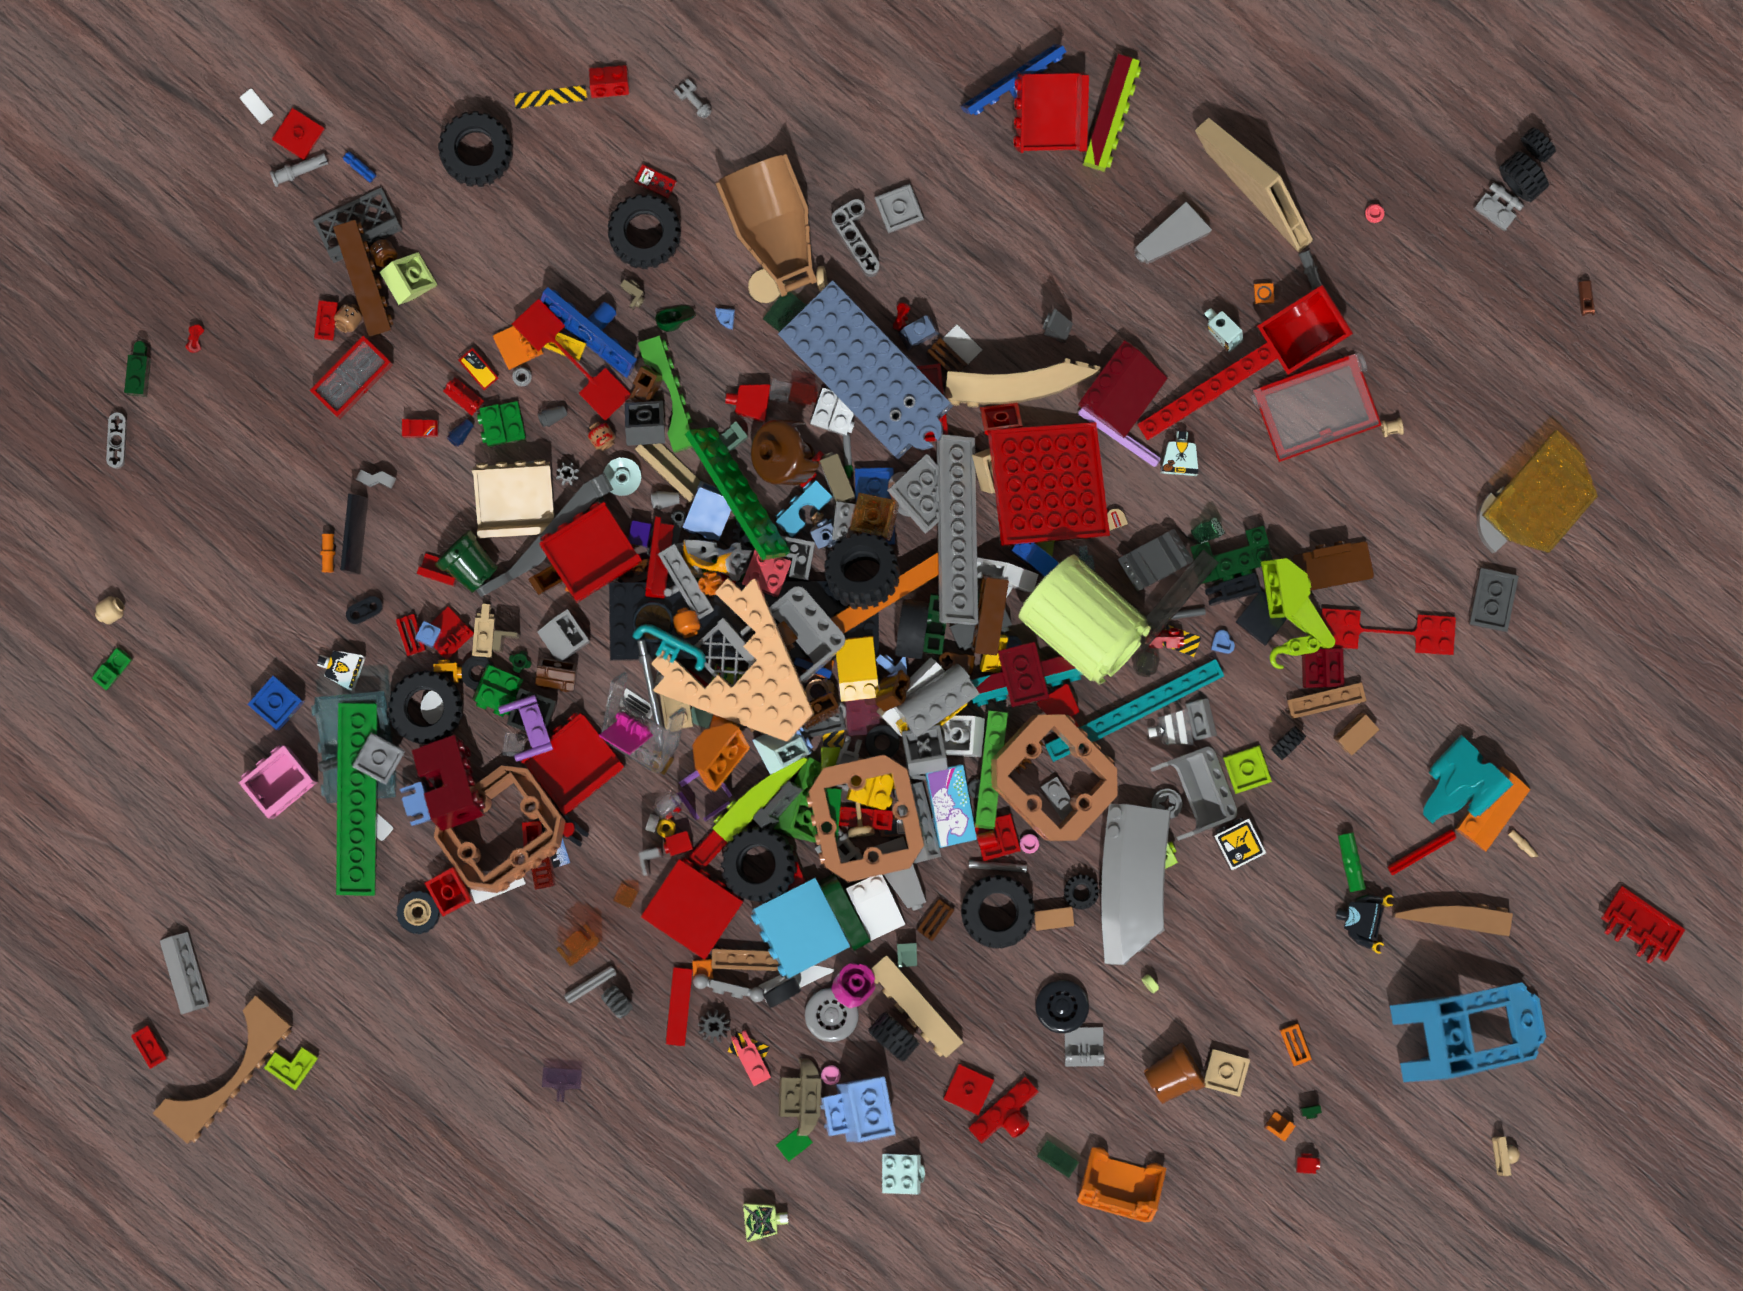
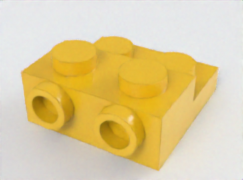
M887 774L866 779V785L862 790L855 791L849 788L846 799L886 811V808H889L892 804L891 791L895 789L893 775ZM853 776L851 783L853 786L858 787L861 785L862 779L860 776Z

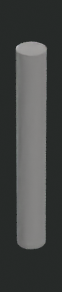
M969 860V868L1015 872L1027 871V865Z

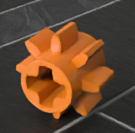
M712 571L703 573L704 577L700 578L698 582L699 589L705 595H717L715 592L723 584L721 577L716 572L712 573Z

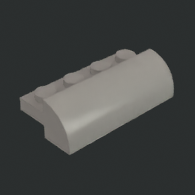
M956 663L905 699L903 704L894 709L917 738L978 696L979 692L969 679L970 676Z

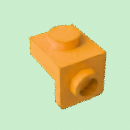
M438 660V664H433L434 672H453L454 683H459V679L462 678V667H459L458 663H450V660Z

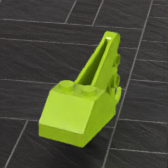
M1288 558L1262 561L1261 565L1270 618L1286 617L1308 635L1290 639L1283 645L1275 647L1270 653L1271 664L1277 669L1284 668L1283 665H1279L1276 662V656L1280 653L1297 656L1314 653L1320 647L1332 648L1335 645V638L1308 597L1311 588L1308 574Z

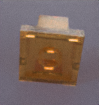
M587 923L583 927L592 937L590 940L579 930L563 942L572 953L570 957L561 946L556 949L570 967L574 966L602 942Z

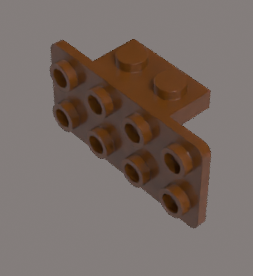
M1345 540L1334 542V546L1318 545L1315 546L1316 550L1296 554L1292 557L1293 563L1308 574V578L1311 581L1310 591L1369 580L1374 577L1367 542L1346 544Z

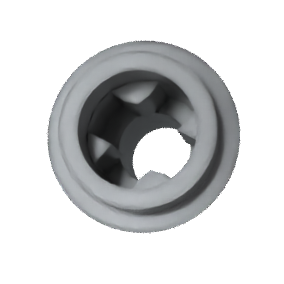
M656 491L651 493L652 508H657V510L679 504L680 502L678 492Z

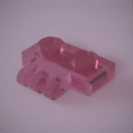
M864 699L845 701L848 736L867 735V725L880 724V720H872V717L879 716L877 712L871 713V709H879L877 705H865Z

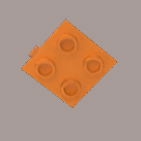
M514 326L493 335L508 370L543 354L542 350L538 352Z

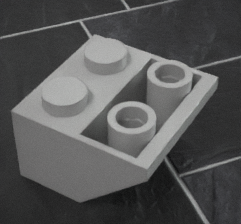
M568 609L556 616L537 632L557 661H564L590 643Z

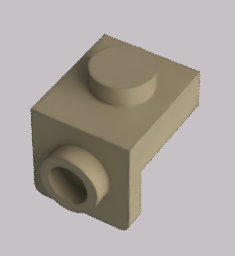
M624 279L620 285L621 289L635 297L630 304V308L633 310L636 307L639 308L645 300L643 298L644 292L638 289L639 285L634 281L629 280L628 282Z

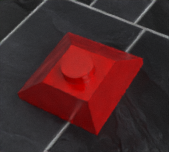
M1018 402L980 407L986 435H988L989 430L1023 428Z

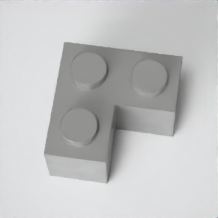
M781 536L790 550V553L782 558L792 559L789 578L808 581L815 542Z

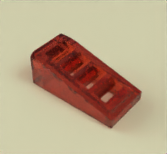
M549 857L541 861V863L546 862V866L531 868L535 890L555 886ZM547 870L548 874L537 876V872ZM548 878L549 881L539 883L538 879Z

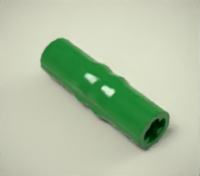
M1354 832L1338 835L1349 891L1364 890L1366 888Z

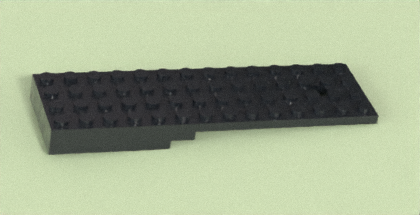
M784 581L778 598L762 592L768 606L771 607L792 588L802 587L830 619L833 618L835 613L842 612L851 607L850 604L844 606L840 600L834 598L827 581ZM667 582L666 589L675 585V582ZM736 582V585L741 590L746 587L742 582ZM609 583L610 661H639L638 639L633 637L635 631L633 618L636 610L644 603L660 602L670 609L674 617L677 611L682 608L691 610L681 592L678 591L672 596L665 595V599L645 596L646 583ZM707 594L706 597L714 611L699 619L701 627L697 631L698 633L693 637L683 638V636L677 634L675 626H673L670 634L694 646L722 618L727 619L739 634L748 624L718 595L709 596ZM879 612L844 633L845 639L873 636L875 658L879 657ZM774 619L776 625L780 624L776 619ZM719 630L713 634V643H723V634ZM753 630L744 640L748 642L756 632ZM645 641L651 661H654L657 658L656 653L662 641ZM797 642L793 643L795 647L788 652L790 658H810ZM702 644L699 649L703 651L705 656H709V645ZM712 645V656L722 657L723 646ZM726 646L725 657H735L736 649L733 646ZM680 649L676 660H697V658Z

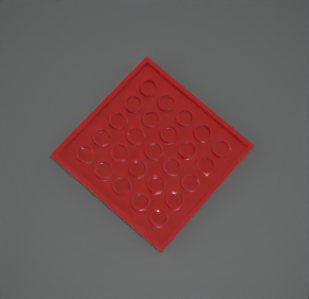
M1096 422L988 431L1001 546L1110 536Z

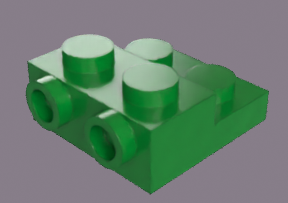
M518 401L479 408L480 413H477L479 425L483 424L484 431L481 432L483 443H487L488 447L526 439Z
M487 664L472 700L477 702L476 706L486 710L487 707L494 709L493 713L504 717L506 714L510 716L511 711L500 714L498 707L516 700V695L523 679Z

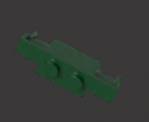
M1264 526L1245 531L1249 546L1213 556L1209 542L1190 547L1199 585L1222 578L1223 582L1234 579V575L1239 573L1242 576L1251 574L1253 569L1262 567V561L1273 560Z

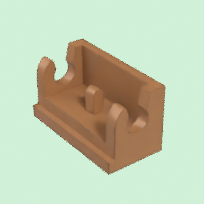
M1360 713L1333 739L1346 753L1348 752L1352 756L1380 729L1366 714Z

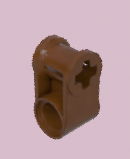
M945 652L938 657L937 663L943 670H948L957 663L968 675L972 676L975 656ZM946 656H948V660L951 661V663L948 664L947 667L945 666V663L942 662V659H945Z

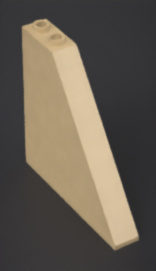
M1210 118L1202 123L1195 132L1206 152L1296 251L1301 252L1313 239L1280 175Z

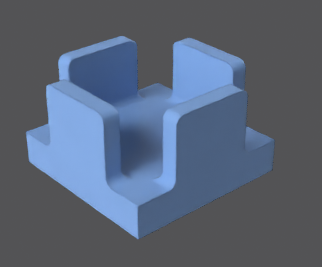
M418 782L400 789L401 793L414 789L416 791L415 794L402 798L407 816L413 817L420 814L424 816V818L410 822L411 826L431 821L424 798V793L428 792L424 782Z

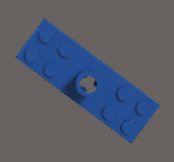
M1054 44L961 105V109L964 113L977 115L984 110L983 107L990 103L992 105L999 101V96L1008 90L1015 100L1017 98L1015 79H1018V74L1041 73L1048 68L1047 65L1052 61L1054 63L1060 61L1063 58V54L1067 51L1063 45Z
M547 287L542 294L541 301L565 325L564 328L580 341L586 343L591 350L628 378L633 371L637 359L631 351L623 349L616 339L610 338L603 332V329L616 316V311L613 307L602 302L588 318H585L576 310L572 303L566 302L556 290H551Z

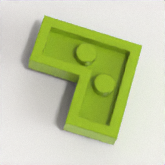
M304 1047L300 1049L292 1062L275 1052L264 1069L294 1090H297L318 1060V1057Z

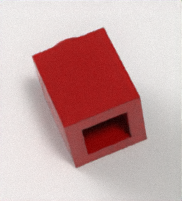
M688 831L666 837V842L663 843L666 854L670 853L671 856L693 850Z

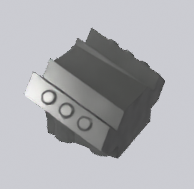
M1175 529L1118 559L1137 592L1166 578L1194 561Z

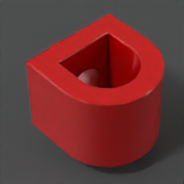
M1301 1153V1157H1297L1296 1173L1316 1174V1170H1320V1158H1312V1154Z

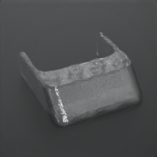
M623 672L610 683L602 732L617 721L615 717L618 712H625L630 718L633 717L635 721L638 720L644 726H648L653 736L630 755L605 740V742L650 771L660 773L664 770L679 745L686 709L682 707L669 717L667 729L625 702L624 692L628 673Z

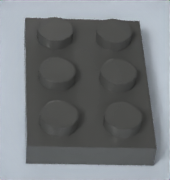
M1480 568L1469 625L1508 632L1519 576Z

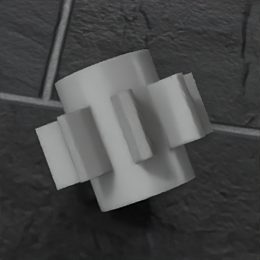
M563 463L562 469H556L560 473L556 479H562L563 486L566 482L573 486L572 481L574 479L579 480L575 476V473H578L579 470L572 469L573 463L570 466H566ZM568 470H570L572 477H567V479H565L563 473L568 472Z

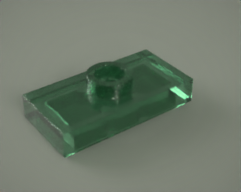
M1048 1140L1037 1154L1038 1158L1068 1178L1079 1164V1161Z

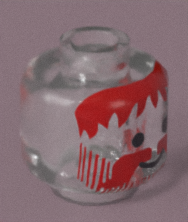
M667 791L655 799V806L653 808L661 819L669 820L682 811V800L677 793L673 794Z

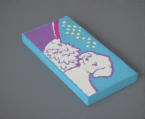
M962 764L947 767V770L925 773L939 848L977 840Z

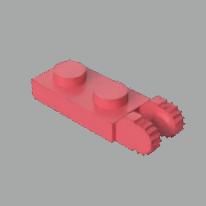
M746 1030L742 1031V1036L748 1046L741 1048L735 1035L731 1039L753 1086H756L771 1078L755 1044L752 1043Z

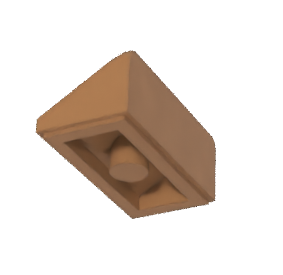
M1072 907L1034 912L1036 931L1074 926Z

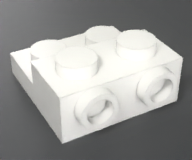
M822 388L810 424L847 436L848 432L852 433L855 422H852L854 413L833 391Z

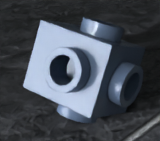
M826 518L816 523L817 526L812 527L810 533L818 549L825 546L829 548L838 543L837 540H832L834 519L827 520Z

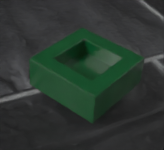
M1318 1104L1299 1108L1301 1116H1306V1119L1317 1118V1114L1322 1113L1321 1106Z

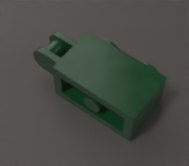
M137 341L134 344L133 355H128L124 393L128 396L147 397L151 359L147 357L148 348L142 341Z

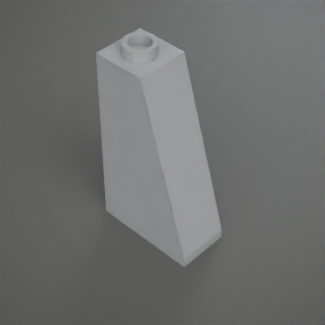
M1185 202L1135 247V256L1141 263L1149 264L1209 235L1212 229Z
M904 837L875 846L883 854L907 849ZM875 851L869 853L873 861L876 862L879 858L878 853ZM913 864L910 869L883 874L907 908H912L913 911L923 908V903L926 900Z

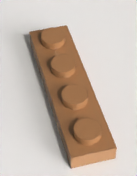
M1362 683L1287 700L1291 719L1365 702L1366 697Z
M712 949V969L778 971L777 967L779 964L776 959H772L769 951Z

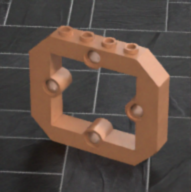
M1032 715L991 759L992 788L1046 841L1077 840L1117 797V768L1113 765L1114 761L1108 755L1104 756L1100 752V746L1095 742H1091L1087 738L1088 734L1083 729H1078L1074 725L1075 721L1069 715ZM1051 729L1069 746L1071 755L1080 758L1101 779L1088 794L1078 793L1072 796L1070 806L1073 810L1058 826L1041 810L1042 801L1040 797L1033 794H1025L1008 777L1024 758L1035 759L1040 755L1041 745L1039 742ZM1081 743L1084 745V752L1082 754L1078 750ZM1029 744L1032 746L1031 754H1028L1026 751V747ZM1082 798L1085 800L1083 808L1079 806V801ZM1029 799L1033 801V807L1031 809L1027 807V802Z
M885 755L823 768L809 790V796H806L808 807L813 808L814 814L811 815L812 825L817 826L818 833L815 834L816 843L821 845L822 852L819 853L820 862L848 882L910 869L924 847L908 770ZM892 774L898 802L893 807V814L897 819L903 820L909 849L883 854L879 848L870 847L864 852L863 859L841 864L835 837L837 824L831 818L825 788L847 784L850 789L859 791L865 787L866 779ZM853 776L861 777L862 783L860 786L855 787L852 785L851 779ZM900 805H906L908 808V813L905 816H900L897 812ZM824 822L832 824V830L829 833H825L822 830ZM871 851H875L879 855L876 862H870L868 859V854Z
M500 766L474 785L478 789L480 798L482 797L486 808L483 810L485 813L491 808V799L514 783L524 797L520 803L521 811L530 819L539 818L547 829L546 832L523 849L514 850L508 860L486 876L477 864L481 859V852L474 844L470 842L462 843L453 827L441 831L437 826L435 828L434 839L471 890L492 893L503 892L510 887L512 882L522 879L531 868L538 867L546 857L553 856L561 846L565 819L533 774L526 768ZM535 804V809L528 811L530 805ZM470 850H473L472 855L470 857H466V853ZM521 857H525L524 862L518 864V860Z

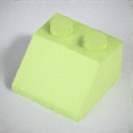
M419 253L392 261L380 272L399 305L411 301L437 286Z

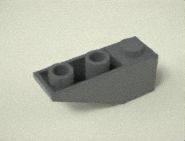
M1054 309L1052 314L1048 313L1042 329H1045L1044 335L1065 343L1073 323Z

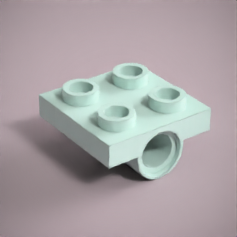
M882 1154V1193L920 1194L921 1183L925 1178V1169L921 1166V1155Z

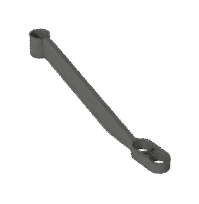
M605 473L583 484L509 571L477 589L479 596L483 597L541 564L547 556L539 545L541 542L540 538L548 533L554 534L558 531L557 528L565 522L570 524L574 521L573 518L581 512L585 513L596 499L614 490Z

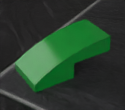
M118 647L108 660L100 666L91 679L107 691L129 666L133 658Z

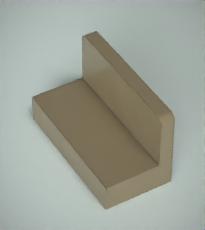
M494 630L492 650L503 653L505 638L520 639V635L514 632Z

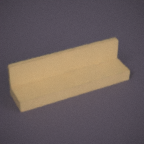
M661 443L638 445L635 448V451L688 502H693L700 480Z

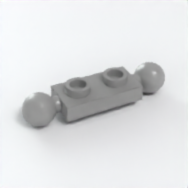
M702 973L697 974L693 979L695 987L699 989L710 987L713 988L712 992L724 994V991L731 992L732 997L740 999L743 996H749L754 1002H761L764 999L763 994L765 992L761 987L749 989L708 979Z

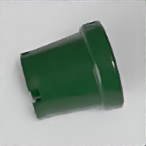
M468 530L436 561L435 566L441 571L449 573L467 590L473 593L497 570L498 566L477 542V537L472 530Z

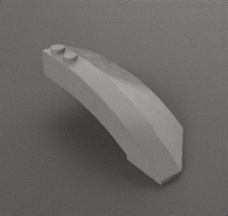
M1109 804L1102 868V931L1105 964L1125 965L1134 954L1139 953L1157 934L1160 935L1165 930L1164 879L1171 811L1128 804Z

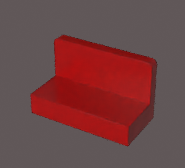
M425 554L417 574L455 587L457 580L446 571H441L435 566L439 557Z

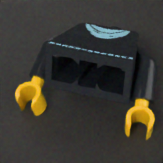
M1367 894L1357 898L1355 902H1350L1348 910L1338 908L1336 919L1345 921L1344 929L1348 930V935L1358 945L1368 949L1372 948L1374 952L1380 954L1382 952L1377 951L1376 946L1378 944L1384 946L1383 943L1377 941L1384 906H1393V904H1388L1386 900L1387 898L1394 897L1392 895H1385L1383 897L1382 895Z

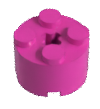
M848 964L835 977L831 990L841 1004L848 1008L858 1007L865 1003L874 992L875 977L873 972L865 965Z

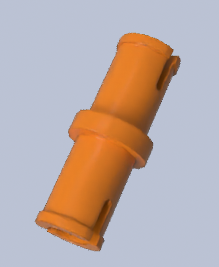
M322 534V551H320V555H322L321 572H334L333 563L336 553L334 551V534Z

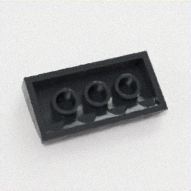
M348 494L340 570L344 573L360 575L368 498L355 494Z

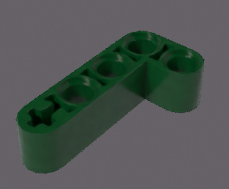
M835 873L818 881L853 950L855 951L870 943L871 941Z

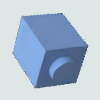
M423 621L415 640L433 649L441 629Z

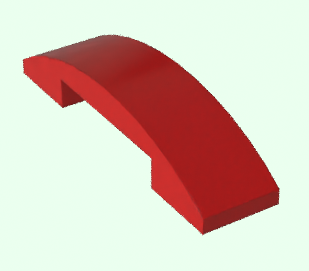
M841 807L839 826L858 827L856 808ZM861 808L863 826H872L873 829L892 830L893 811Z

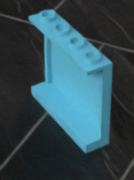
M816 878L751 910L753 922L755 925H759L762 930L760 932L761 938L764 942H768L770 946L769 953L773 960H777L779 964L777 967L778 971L786 979L850 947Z

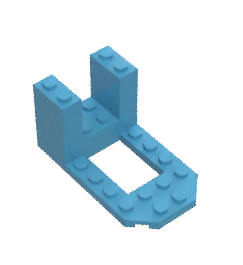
M1522 982L1463 995L1419 999L1390 1006L1393 1025L1424 1023L1430 1057L1400 1063L1403 1082L1450 1079L1536 1059L1539 1053L1537 1050L1540 1044L1544 1043L1546 1039L1540 999L1535 994H1531ZM1506 1006L1513 1044L1475 1052L1468 1014Z

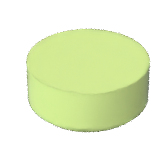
M1149 974L1141 978L1150 992L1154 994L1159 990L1158 984Z

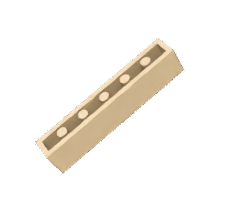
M887 955L870 969L874 974L875 984L877 985L880 982L884 987L882 992L889 999L891 997L894 998L897 1002L895 1004L896 1008L901 1013L905 1011L909 1015L907 1020L914 1028L918 1026L923 1031L920 1035L927 1043L931 1040L935 1045L933 1050L940 1057L944 1055L947 1058L963 1043Z

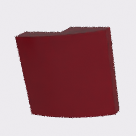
M1318 649L1314 653L1303 654V688L1344 687L1343 649Z

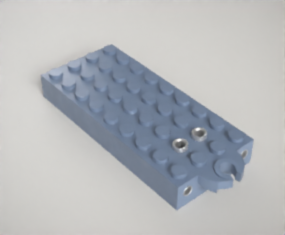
M831 281L778 333L789 347L897 459L912 446L920 450L934 447L931 442L925 441V434L927 432H933L935 439L940 441L943 432L940 419L954 405L834 281Z

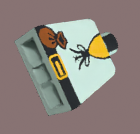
M1211 308L1203 315L1209 322V332L1228 353L1243 341V331L1223 311L1216 314Z
M1177 431L1176 442L1170 441L1167 443L1160 473L1187 476L1198 475L1196 444L1187 443L1188 432Z

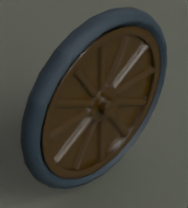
M660 602L644 603L634 614V629L636 630L641 625L650 624L671 633L674 626L672 612L666 605ZM648 632L643 633L641 639L644 638L648 642L662 641V639Z

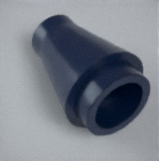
M465 419L449 431V435L446 438L454 446L459 447L463 445L474 425L468 419Z

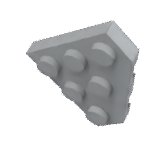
M928 454L924 455L887 490L924 533H927L939 522L938 466Z

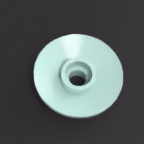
M628 458L612 460L607 464L603 472L614 489L610 492L618 496L632 494L641 482V471L638 465ZM621 474L626 475V479L624 481L619 480V476Z

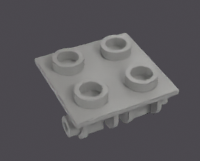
M836 501L832 540L841 541L842 538L852 537L851 534L857 533V536L861 535V530L858 531V527H862L860 522H862L864 505H861L860 509V505L858 508L857 504Z
M1103 1027L1078 1028L1073 1032L1065 1033V1067L1104 1066Z

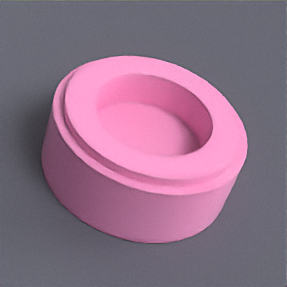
M1027 834L1021 838L1020 848L1025 853H1034L1039 848V840L1036 836Z
M829 1065L823 1069L821 1077L826 1084L834 1085L840 1080L841 1073L836 1066Z

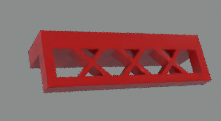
M655 517L645 596L665 599L664 591L666 590L668 570L658 554L672 546L674 525L662 524L661 517Z

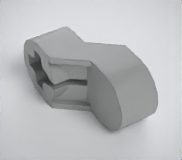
M360 470L356 480L369 487L380 483L392 489L396 478L383 471L371 475Z

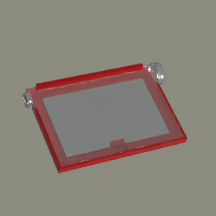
M1362 352L1253 390V395H1250L1254 406L1258 405L1278 462L1381 426L1362 373L1367 370Z

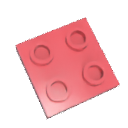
M755 549L742 584L747 586L755 578L762 592L778 598L792 561L782 557L762 560Z

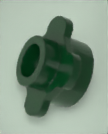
M520 651L519 654L509 657V661L512 662L513 670L516 673L521 672L524 668L528 669L531 667V662L528 661L527 652Z

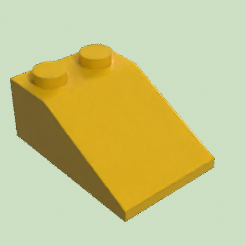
M873 636L846 638L845 644L836 653L841 702L875 698L879 688Z

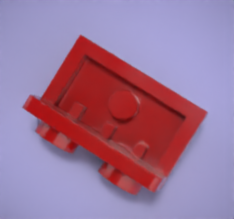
M627 65L589 68L591 97L602 98L629 95Z

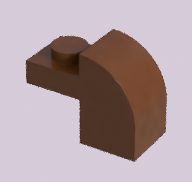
M647 366L641 367L632 383L636 386L629 399L633 402H650L655 392L661 386L662 375Z

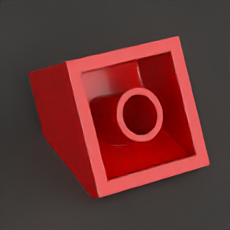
M455 867L425 882L443 917L473 901Z

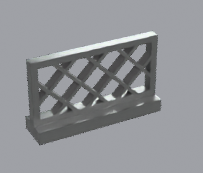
M382 188L313 220L333 263L343 259L339 243L332 248L328 244L331 236L336 237V234L332 233L333 226L344 223L337 221L339 214L343 212L349 214L346 222L351 221L353 215L361 218L362 226L365 219L374 222L372 228L368 230L363 229L364 233L361 234L362 240L367 241L368 247L375 241L385 239L402 230ZM381 194L383 198L381 205L371 204L373 198ZM359 204L366 205L363 215L354 212ZM370 207L379 209L376 218L366 216ZM382 211L390 213L392 217L387 221L379 220ZM324 221L332 222L329 232L322 230L319 224Z

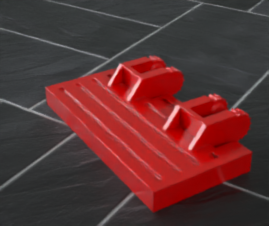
M1623 886L1619 887L1601 917L1605 922H1609L1604 931L1607 935L1612 932L1616 923L1621 925L1614 937V940L1617 942L1622 938L1627 928H1630L1626 936L1637 944H1641L1636 952L1638 957L1643 955L1648 945H1650L1653 949L1646 959V962L1649 964L1654 960L1659 950L1662 951L1658 958L1663 962L1667 961L1685 932L1684 928Z

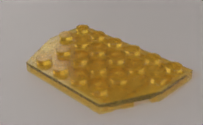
M1554 430L1485 510L1482 516L1506 540L1550 553L1598 497L1596 489L1592 485L1591 475L1588 474L1585 466L1584 456L1558 430Z

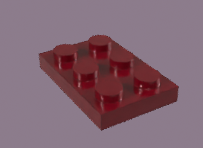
M1035 642L998 651L1011 707L1049 698Z

